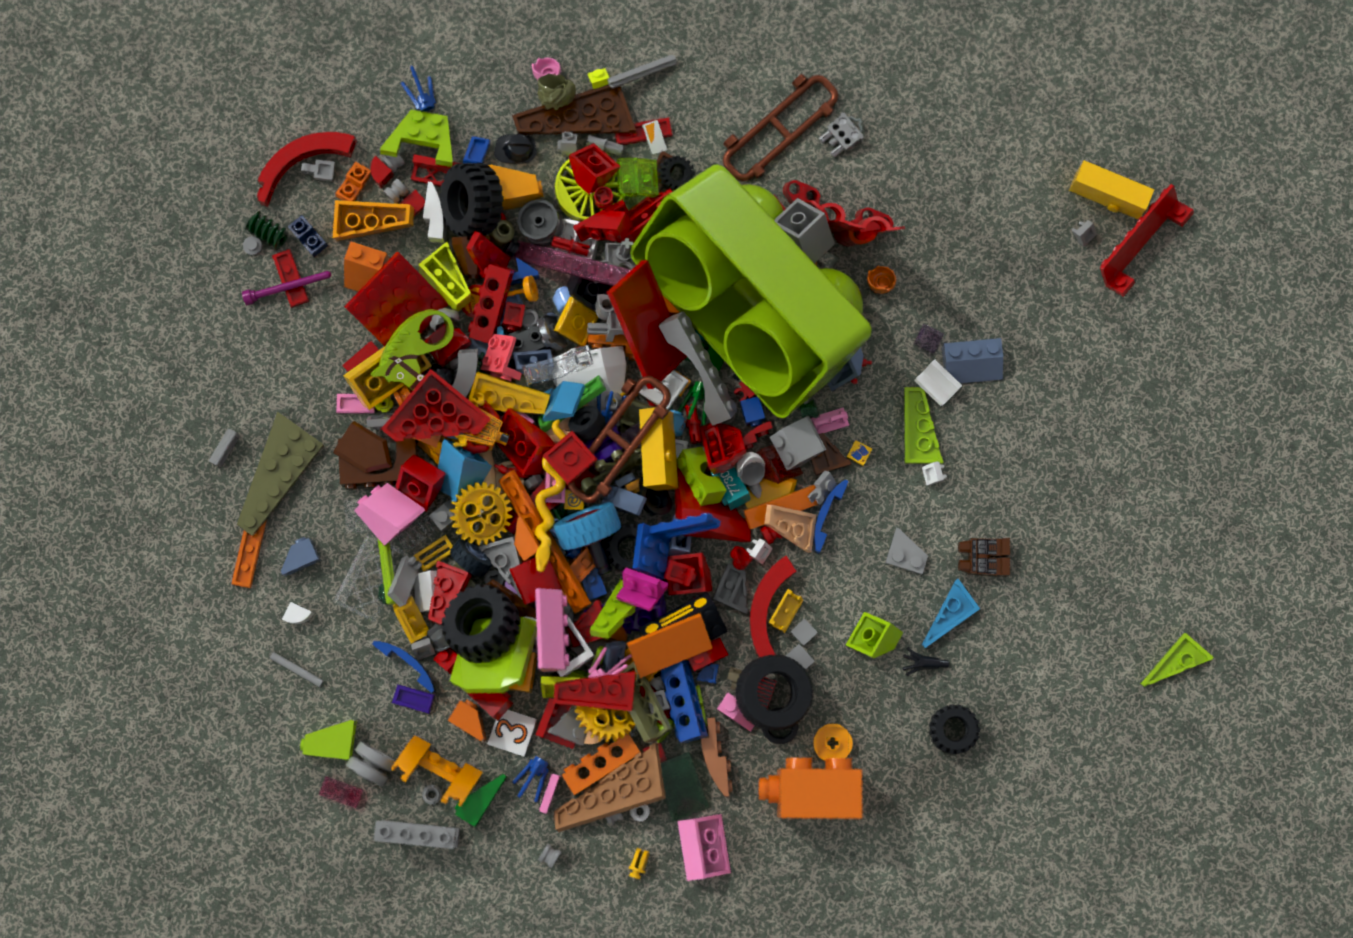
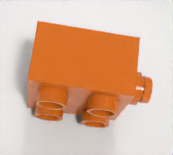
M786 758V769H777V775H768V779L759 778V800L777 803V817L862 819V769H852V758L825 759V769H812V758Z

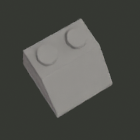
M809 416L782 428L770 437L787 471L801 467L826 450Z

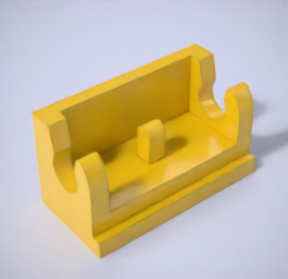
M787 589L768 624L785 633L803 602L802 597Z
M412 596L408 597L406 605L401 607L398 604L393 605L394 612L411 644L428 635L427 631H429V628Z

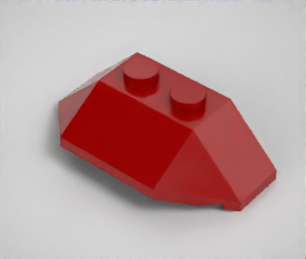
M671 189L649 195L629 210L631 214L629 218L632 222L626 237L629 238V242L634 243L663 199L673 192Z
M722 422L713 426L710 423L700 427L708 467L714 475L724 473L733 468L746 453L740 429L722 424Z

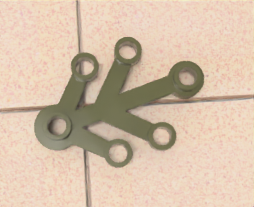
M637 448L614 480L618 475L622 478L631 473L635 465L642 464L641 448ZM620 449L615 450L611 454L615 463H606L604 459H600L594 464L598 472L607 471L593 479L587 477L581 481V488L586 495L595 492L598 487L597 483L602 482L623 454Z

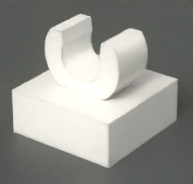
M933 462L922 467L926 485L938 483L947 477V475L942 474L941 468H944L943 464Z
M760 538L758 541L752 540L755 546L752 550L747 548V552L750 553L749 555L763 565L773 548Z

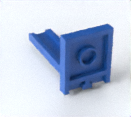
M702 513L701 516H688L687 519H674L668 523L659 522L658 525L653 526L645 523L638 524L632 569L660 580L665 579L663 577L667 568L670 538L717 529L720 526L721 520L714 518L712 514Z

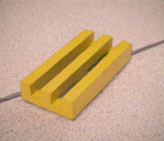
M444 535L413 556L417 559L416 561L422 563L421 569L425 572L436 565L437 560L441 562L450 556L453 545L448 537ZM446 541L447 544L420 560V556ZM448 547L450 548L449 551H447L440 557L436 558L435 560L424 566L425 562H427L437 554L441 553Z

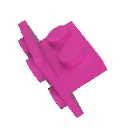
M625 568L622 572L623 587L617 594V600L651 611L668 588V583Z

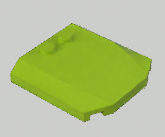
M520 617L521 623L518 625L520 630L519 634L515 636L516 641L509 646L510 649L507 652L504 651L501 654V657L497 659L492 658L490 662L485 663L483 660L482 663L469 662L458 654L450 682L467 693H503L508 691L512 685H522L537 636V621ZM477 618L472 624L469 636L476 635L485 630L492 618Z

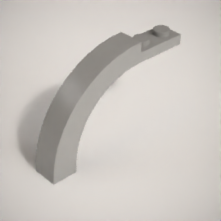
M478 349L458 351V371L452 387L464 397H467L474 382L478 364ZM393 414L370 415L366 420L367 427L379 430Z

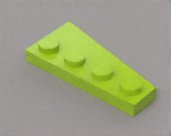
M904 387V464H931L933 462L943 464L925 391L921 387Z
M623 579L619 580L590 629L591 636L609 639L624 624V619L635 612L637 606L617 600V594L623 587Z

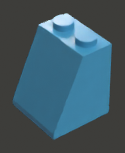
M444 439L438 469L445 472L446 475L440 490L450 495L451 501L457 502L458 499L455 495L461 496V489L468 491V484L474 488V483L478 482L481 486L492 466L479 454H472L462 449V447H454L453 443L456 442Z

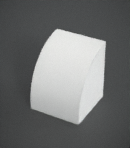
M290 602L282 620L291 624H302L310 620L314 613Z

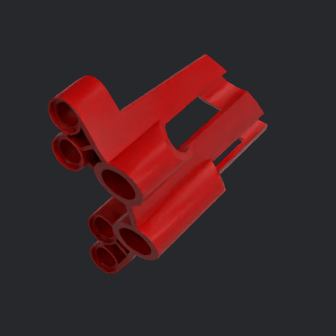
M797 180L789 181L783 186V194L790 205L798 198L825 213L831 233H834L835 240L842 246L849 247L869 243L877 234L905 229L904 226L893 227L894 222L889 215L869 207L859 209L854 220L846 221L845 211L840 205L836 203L819 205L821 195L816 188ZM791 184L796 186L795 194H792L789 190ZM808 191L812 192L813 200L807 199ZM825 208H830L835 212V220L829 219ZM864 211H866L869 214V218L863 219L862 215Z

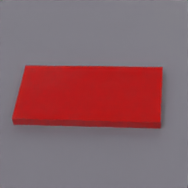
M642 260L608 290L607 294L642 377L652 376L661 382L687 356L675 346L667 343L659 328V325L666 318L671 317L649 261ZM646 384L647 389L655 388L651 384Z

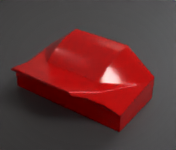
M445 324L429 337L431 344L443 338L446 332ZM454 328L450 342L443 348L431 351L430 354L441 367H444L458 355L459 350H465L472 343L460 328Z

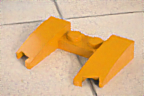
M414 735L391 769L396 770L399 767L405 773L401 777L404 782L409 779L419 765L451 782L441 802L447 803L448 798L451 797L459 800L458 806L461 807L477 785L483 772L467 763L461 768L456 763L442 758L439 754L429 751L430 743Z

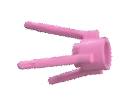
M604 647L594 665L588 670L590 673L588 678L622 672L628 667L624 663L631 658V655H627L607 672L602 668L597 670V666L607 651V647Z

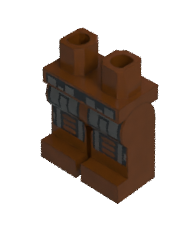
M971 538L968 541L958 543V553H968V560L958 561V571L968 572V575L1000 577L1010 575V558H1003L1010 556V538Z

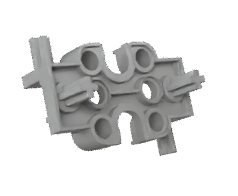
M625 238L622 243H606L605 260L600 261L597 265L594 283L610 282L614 286L625 276L620 273V268L625 267L631 271L636 266L630 255V249L634 243L629 242V238ZM601 271H606L609 274H603ZM606 294L597 295L595 304L596 315L600 319L606 320V323H588L587 333L606 335V342H613L615 335L624 334L609 296ZM603 306H608L610 309H605Z

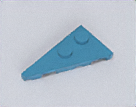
M959 579L955 580L922 643L924 648L980 609Z

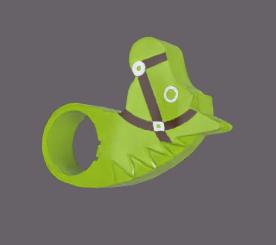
M434 309L418 312L406 319L389 339L382 352L379 366L371 372V376H383L389 383L391 381L402 382L413 391L424 377V375L420 374L417 357L443 348L450 342L454 332L451 319L443 312ZM439 315L446 325L445 335L436 343H425L420 339L421 336L418 332L420 324L427 316Z

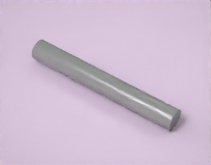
M275 652L271 654L270 659L318 687H321L324 680Z

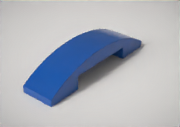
M848 480L842 481L831 491L819 511L814 530V548L818 554L827 536L826 533L820 530L833 498L839 501L842 499Z
M374 641L372 643L387 657H390L395 652L421 674L417 682L434 694L436 692L428 672L413 656L385 642Z

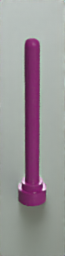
M321 272L259 291L248 289L242 291L244 303L248 306L254 304L259 298L328 279L331 277V272Z

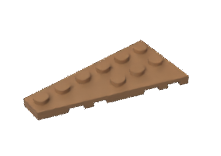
M654 742L644 753L640 752L635 755V759L628 764H622L600 779L599 783L593 788L589 787L584 790V794L577 799H571L555 810V829L561 832L665 799L658 744Z

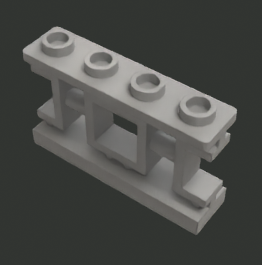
M381 820L376 821L374 841L453 849L458 848L460 828Z

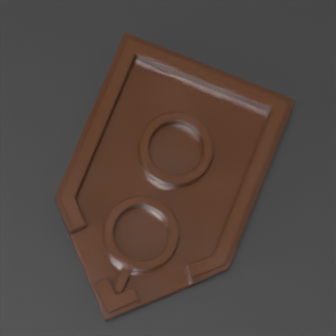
M355 421L350 424L333 452L365 473L392 467L387 441Z

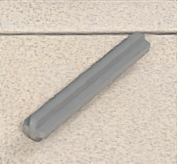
M669 55L608 78L609 87L613 89L675 66L677 64L676 57Z

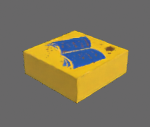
M855 440L846 458L864 466L872 448Z

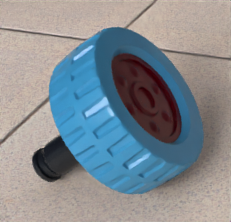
M605 502L584 508V510L574 512L554 524L556 537L563 550L587 546L595 568L598 570V575H605L612 571L601 540L621 528V522L613 503Z

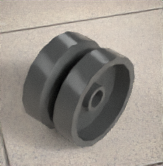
M536 199L529 201L518 214L517 222L520 231L535 246H549L554 236L560 237L563 233V218L555 207L546 200Z

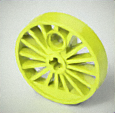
M568 159L561 166L556 176L555 196L561 210L571 219L581 222L589 218L584 216L588 200H590L591 216L595 214L594 193L589 195L575 180L562 176L566 171L574 177L572 169L569 168L571 164ZM619 169L611 178V182L606 183L604 186L610 189L622 187L621 194L614 191L612 193L613 197L619 199L618 201L622 199L624 201L626 183L623 173ZM619 176L621 182H616L615 177ZM562 182L568 183V184H571V185H574V186L565 187ZM584 199V202H583V205H582V208H581V211H580V214H579V212H578V210H577L576 207H577V206L582 202V200Z

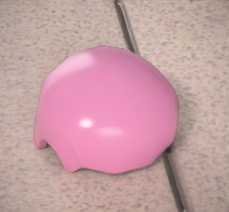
M538 58L535 65L532 63L533 75L536 80L548 73L553 75H560L561 73L560 64L553 58Z

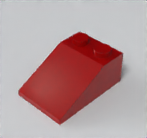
M508 408L501 420L503 423L500 431L510 435L506 446L495 443L523 476L539 475L543 469L542 455L550 450L555 443L540 428L511 408Z

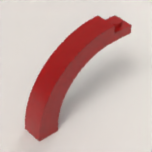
M320 132L300 137L285 145L272 156L261 171L257 180L263 186L262 188L260 187L257 193L259 203L268 207L275 188L283 175L292 166L306 158L321 154H336L351 158L357 143L355 136L340 132Z
M787 555L776 562L764 575L751 604L750 635L758 658L776 655L769 642L766 617L769 603L776 590L785 580L797 572Z

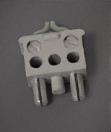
M842 112L840 117L827 126V132L819 137V141L824 143L831 136L833 137L828 142L830 146L833 147L837 143L839 144L838 147L831 151L833 157H836L843 150L847 152L857 143L863 142L862 120L860 118L855 119L852 116L847 117ZM850 119H852L855 122H859L858 126L860 128V131L857 129V127L852 123Z

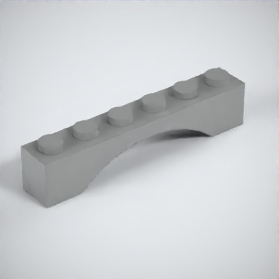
M685 311L666 318L659 325V328L667 343L682 351L697 368L705 390L704 411L712 426L731 419L738 411L736 404L729 396L726 385L721 381L717 368L713 366L708 351L704 349L700 336L692 326L691 319L686 315Z

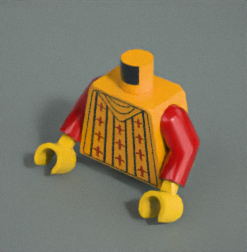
M475 393L478 396V400L471 398L470 401L473 404H478V408L488 415L491 420L479 434H471L469 432L464 433V435L455 436V438L459 439L460 443H453V446L462 447V449L472 454L484 453L488 450L492 451L495 442L506 446L510 435L500 431L503 423L500 416L485 400L482 393Z

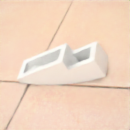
M428 182L423 213L425 222L430 223L428 238L431 242L446 243L447 228L440 205L441 199L433 183Z

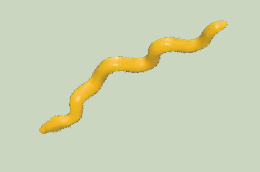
M557 419L552 423V431L561 440L566 434L559 428L560 419ZM544 458L542 466L556 480V484L540 491L535 499L537 510L543 519V522L535 529V535L541 541V545L536 551V566L540 572L545 570L551 553V538L546 532L552 529L555 524L554 517L548 509L545 500L558 495L566 486L564 480Z

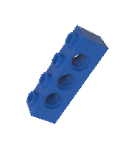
M683 660L662 669L660 676L662 682L665 683V696L670 703V716L675 722V735L679 742L689 743L707 737L708 734L689 661ZM679 679L680 685L676 688L675 682ZM681 698H684V699H685V703H684V705L681 707V705H680V700H681ZM688 716L689 719H690V722H689V724L686 726V724H685V719H686V717Z

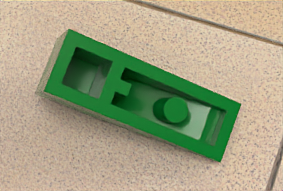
M502 774L471 793L461 807L458 806V801L454 808L457 810L455 815L476 827L508 776Z

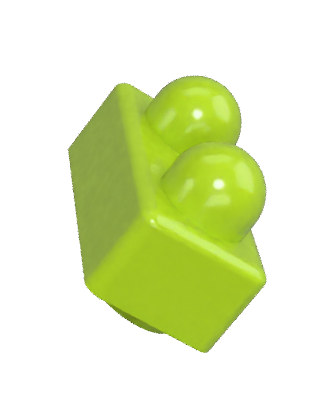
M715 164L663 199L632 245L630 255L636 265L642 260L649 261L662 295L679 312L685 311L686 315L691 319L692 326L775 416L786 418L834 378L870 338L872 332L871 325L862 315L863 299L857 284L848 275L839 270L818 268L774 221L783 212L778 199L771 192L760 186L751 184L741 185L724 166Z

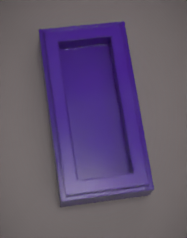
M397 684L392 703L430 714L435 695Z

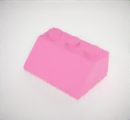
M721 814L678 821L687 881L731 873Z

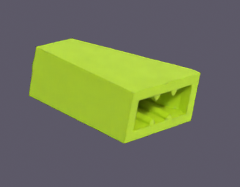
M349 720L306 734L300 744V750H303L302 754L349 760L353 755L357 721Z

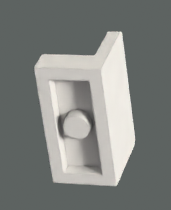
M935 359L915 379V382L940 406H943L962 387Z

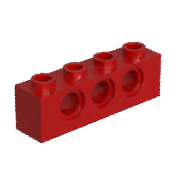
M489 264L488 267H485L483 273L485 280L478 291V296H480L479 302L475 304L473 314H475L474 320L470 322L468 332H470L469 338L489 343L493 334H497V328L500 326L515 270L497 264ZM493 280L499 283L497 290H494L491 286ZM488 298H491L494 302L492 308H489L486 304ZM483 316L489 320V324L486 327L481 322Z

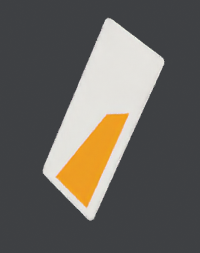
M658 120L643 124L651 153L656 154L666 151L667 148Z

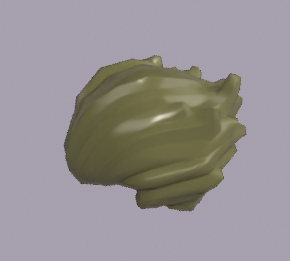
M548 73L538 79L537 94L539 95L538 98L541 105L545 106L546 110L551 108L558 110L559 107L569 105L573 101L576 87L571 80H565L563 75Z

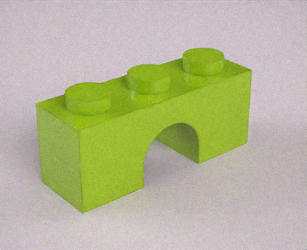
M703 448L682 449L677 459V466L684 475L700 506L720 503L727 490L719 476L711 477L704 474L708 462Z

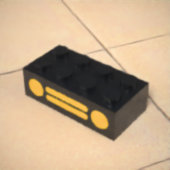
M708 592L639 627L642 636H645L700 613L710 641L728 632Z

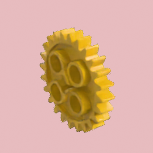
M475 482L474 488L468 484V491L461 489L462 495H455L458 501L451 502L455 509L449 510L454 513V516L450 517V520L455 521L452 527L458 528L455 533L458 535L462 534L461 539L463 540L468 538V543L472 544L475 540L476 545H480L481 540L485 545L488 544V539L491 542H495L494 536L502 538L500 532H507L504 526L510 525L507 518H512V515L508 514V511H511L512 508L506 506L510 503V500L504 499L507 494L500 493L501 488L499 487L494 489V484L490 483L487 487L486 482H482L481 486L478 482ZM488 496L489 503L484 506L483 499ZM468 504H471L472 511L467 514L465 508ZM480 510L485 511L482 513V517L477 516L481 513ZM495 513L497 516L496 521L491 523L490 517ZM479 522V529L474 531L473 524Z
M577 706L574 713L579 714L576 720H582L579 727L585 726L586 730L584 733L592 732L591 738L597 735L598 741L605 737L606 742H609L612 737L614 742H616L618 736L623 739L625 733L629 734L630 728L633 729L635 726L629 711ZM615 715H619L622 720H618ZM597 719L602 720V721L604 722V724H603V725L599 724V723L597 722Z

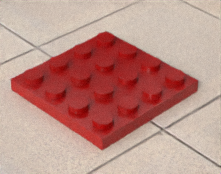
M396 252L344 307L383 346H386L393 333L406 319L427 309L439 310L445 308L448 303L399 252ZM433 315L427 316L421 322L418 330L420 334L430 324Z

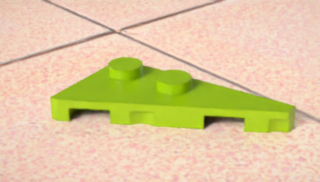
M1183 633L1140 684L1145 687L1210 661L1214 657L1188 634Z

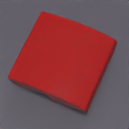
M536 557L509 569L525 605L536 601V589L538 588L555 590L562 588L550 559L543 572L537 570Z

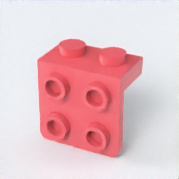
M493 334V337L489 340L488 349L482 360L480 370L489 373L490 376L509 382L512 379L520 381L522 373L507 367L516 338Z

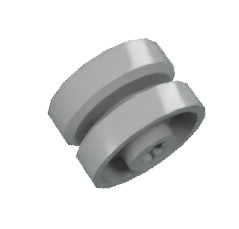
M360 741L355 751L364 759L351 756L346 766L362 778L383 787L388 780V776L380 768L386 771H393L391 768L395 760Z

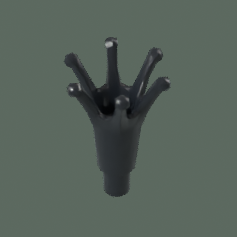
M907 647L910 656L903 654V658L915 661V664L902 668L904 671L906 669H913L907 672L906 676L920 670L949 667L948 660L921 655L911 650L910 647Z

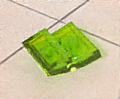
M618 158L616 160L620 165V169L617 171L618 195L634 198L638 195L654 198L659 195L657 160L646 158Z

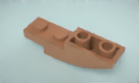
M707 718L708 738H701L704 760L718 789L724 796H729V792H732V781L727 778V772H731L730 760H726V756L718 757V753H722L721 741H717L716 736L717 733H720V724L715 722V718Z

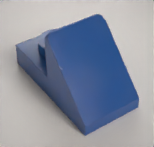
M516 258L519 272L514 271L511 285L523 283L524 277L530 275L535 280L540 279L537 270Z

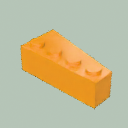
M335 200L332 238L340 241L413 227L414 207L410 204Z

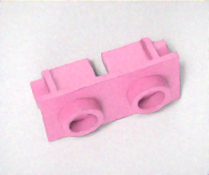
M844 407L810 418L818 434L849 426L848 415Z

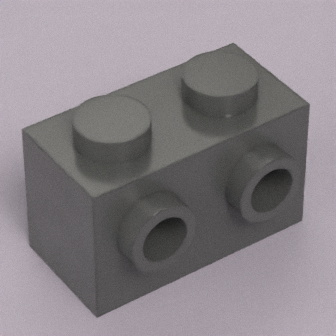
M536 324L526 327V330L523 332L515 331L508 335L516 338L513 352L550 349V347L544 346L542 335Z

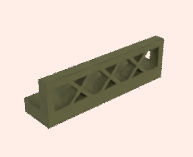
M632 662L626 669L620 672H631L635 669L637 673L634 685L633 708L629 713L644 743L657 741L669 732L672 727L646 676L640 678L635 664ZM640 686H643L645 689V697L640 693ZM649 703H652L654 707L653 714L648 709ZM658 720L661 721L664 727L661 731L657 727Z

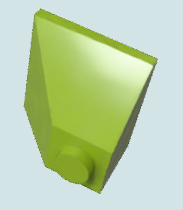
M864 612L848 639L846 646L871 658H876L894 650L903 632L890 622Z

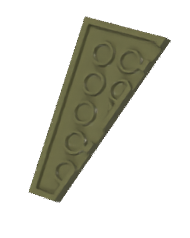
M279 412L276 414L237 525L251 536L257 533L324 446Z

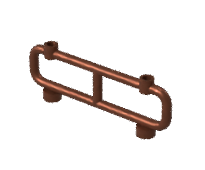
M803 73L800 74L792 82V85L796 88L792 94L741 139H738L733 134L723 143L728 149L723 155V165L735 179L748 181L754 176L758 179L765 173L763 168L820 117L824 115L827 118L834 111L832 107L838 100V91L827 78L821 75H814L807 79ZM814 83H821L830 92L831 98L796 130L790 133L776 117ZM771 123L785 139L747 173H739L730 163V158L764 127Z
M645 376L636 383L630 378L623 385L621 391L627 397L589 447V450L594 455L608 436L625 451L605 479L598 485L593 495H586L577 488L575 480L568 485L572 494L581 501L594 503L602 495L607 497L612 490L609 485L658 418L663 420L667 416L669 410L666 407L671 400V394L669 389L658 379L652 376ZM651 384L663 394V399L655 407L652 415L632 442L628 443L612 429L644 385Z

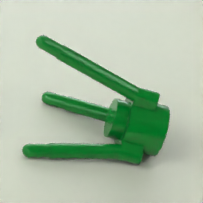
M696 381L694 386L690 387L687 396L677 410L681 412L692 396L694 400L687 416L688 420L691 419L698 400L702 401L704 398L705 403L704 386L699 381ZM704 405L702 414V426L706 424L707 417L704 411Z

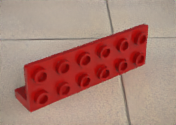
M1170 184L1167 189L1165 188L1161 192L1158 200L1150 205L1147 213L1138 219L1136 226L1127 232L1120 245H1117L1109 258L1105 259L1101 264L1100 270L1105 286L1122 297L1135 284V280L1122 271L1165 220L1169 219L1183 227L1194 214L1192 208L1178 201L1174 185Z

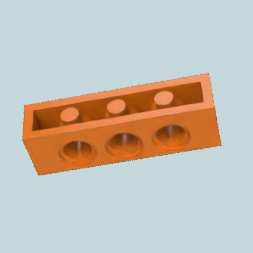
M626 734L623 739L618 736L617 741L610 745L606 742L597 748L598 752L593 756L589 753L580 759L582 763L577 766L571 764L564 769L565 773L562 777L574 795L605 777L622 764L635 758L634 756L640 753L630 734ZM616 746L621 747L623 750V754L619 758H615L612 755V749ZM598 757H604L606 759L605 767H596L595 760ZM583 767L588 768L590 772L586 779L580 778L578 774L579 770Z

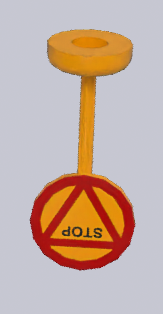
M533 276L524 277L523 288L509 291L508 297L524 293L528 301H537L538 288ZM481 285L468 287L471 293V302L462 308L463 312L472 318L475 316L473 314L474 306L479 302L480 296H478V291ZM488 298L486 301L489 308L493 306L491 298Z

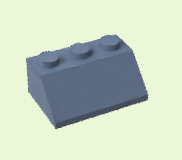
M1001 338L943 344L941 348L943 366L960 384L1003 379Z

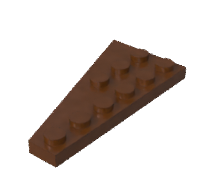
M609 85L576 94L569 105L559 107L558 110L554 108L546 110L545 106H539L512 115L518 134L524 135L562 134L564 132L576 134L636 133L621 86L612 89Z

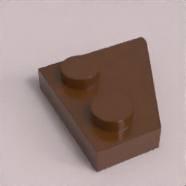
M819 434L826 450L811 460L815 476L822 474L824 471H833L850 466V460L840 453V450L829 441L825 434Z

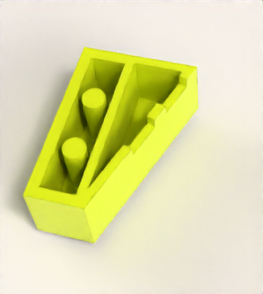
M448 242L444 243L418 264L419 273L445 299L453 310L460 311L471 302V293L458 268L455 257H453Z

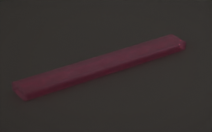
M517 241L520 243V246L515 255L511 257L513 260L518 258L527 264L614 286L631 271L630 269L522 241Z

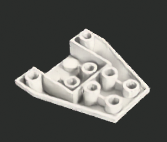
M623 346L594 349L563 356L553 361L552 379L556 387L563 381L585 385L598 375L603 379L606 391L601 393V412L603 409H606L605 398L610 394V391L619 394L623 393L621 389L625 384L627 369ZM597 397L588 402L589 406L597 408ZM610 408V411H612L614 414L616 409Z

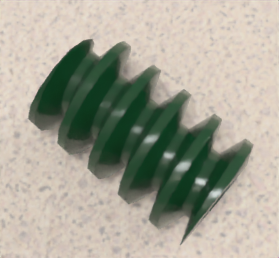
M258 211L249 219L245 230H248L250 234H255L256 238H261L263 242H267L275 250H279L288 237L285 234L286 228L283 227L281 230H278L280 227L279 223L272 226L274 220L270 219L266 222L267 216L264 215L260 218L261 212Z

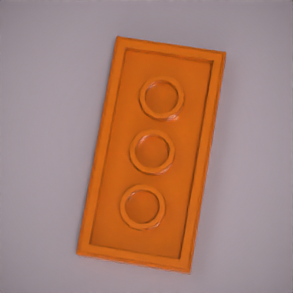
M700 613L627 643L640 678L712 649Z

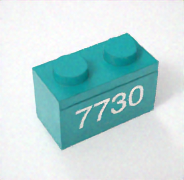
M734 467L724 473L715 475L711 472L712 477L719 476L727 490L721 502L724 506L727 505L730 511L751 500L747 488L740 477H738Z

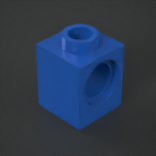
M753 397L740 401L746 426L757 427L761 425L765 420L760 399Z

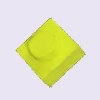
M605 68L588 73L593 89L609 85V75Z

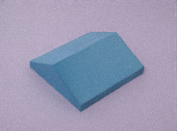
M568 381L561 382L554 389L542 420L546 422L574 417L586 386Z

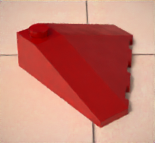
M430 369L381 430L396 442L404 441L403 439L416 438L418 440L438 435L449 437L458 436L459 433L471 432V434H479L491 418Z
M677 466L678 489H675V519L682 520L687 519L688 516L696 517L701 516L702 513H709L714 518L721 520L720 526L717 529L682 536L750 543L751 533L746 518L744 519L736 511V508L730 511L727 505L724 506L722 502L700 506L684 475Z

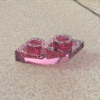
M325 776L318 795L357 808L363 789Z

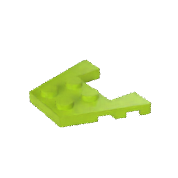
M410 110L380 148L381 155L397 157L402 142L438 148L435 159L436 164L453 167L448 116Z

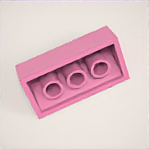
M536 589L538 669L542 672L566 671V666L570 665L569 654H566V646H569V636L565 634V626H568V615H564V607H567V595H564L562 590Z

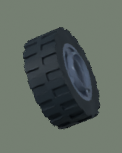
M460 537L451 548L452 558L467 572L477 577H483L492 566L491 560L480 550L479 546L481 545H476L475 541L472 544L468 543V538L463 540Z

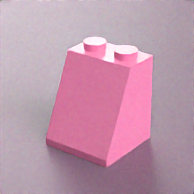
M388 483L383 487L379 485L370 492L371 496L365 495L357 502L359 506L354 510L384 546L408 528L425 511L422 506Z

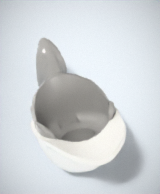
M746 452L737 462V474L741 481L748 485L753 495L760 498L761 486L759 483L765 475V462L757 453Z

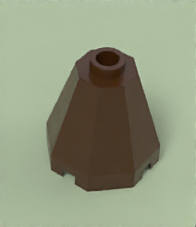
M486 235L485 237L491 241L490 235ZM472 236L452 237V246L463 274L468 275V278H480V269L478 265L474 264L466 249Z

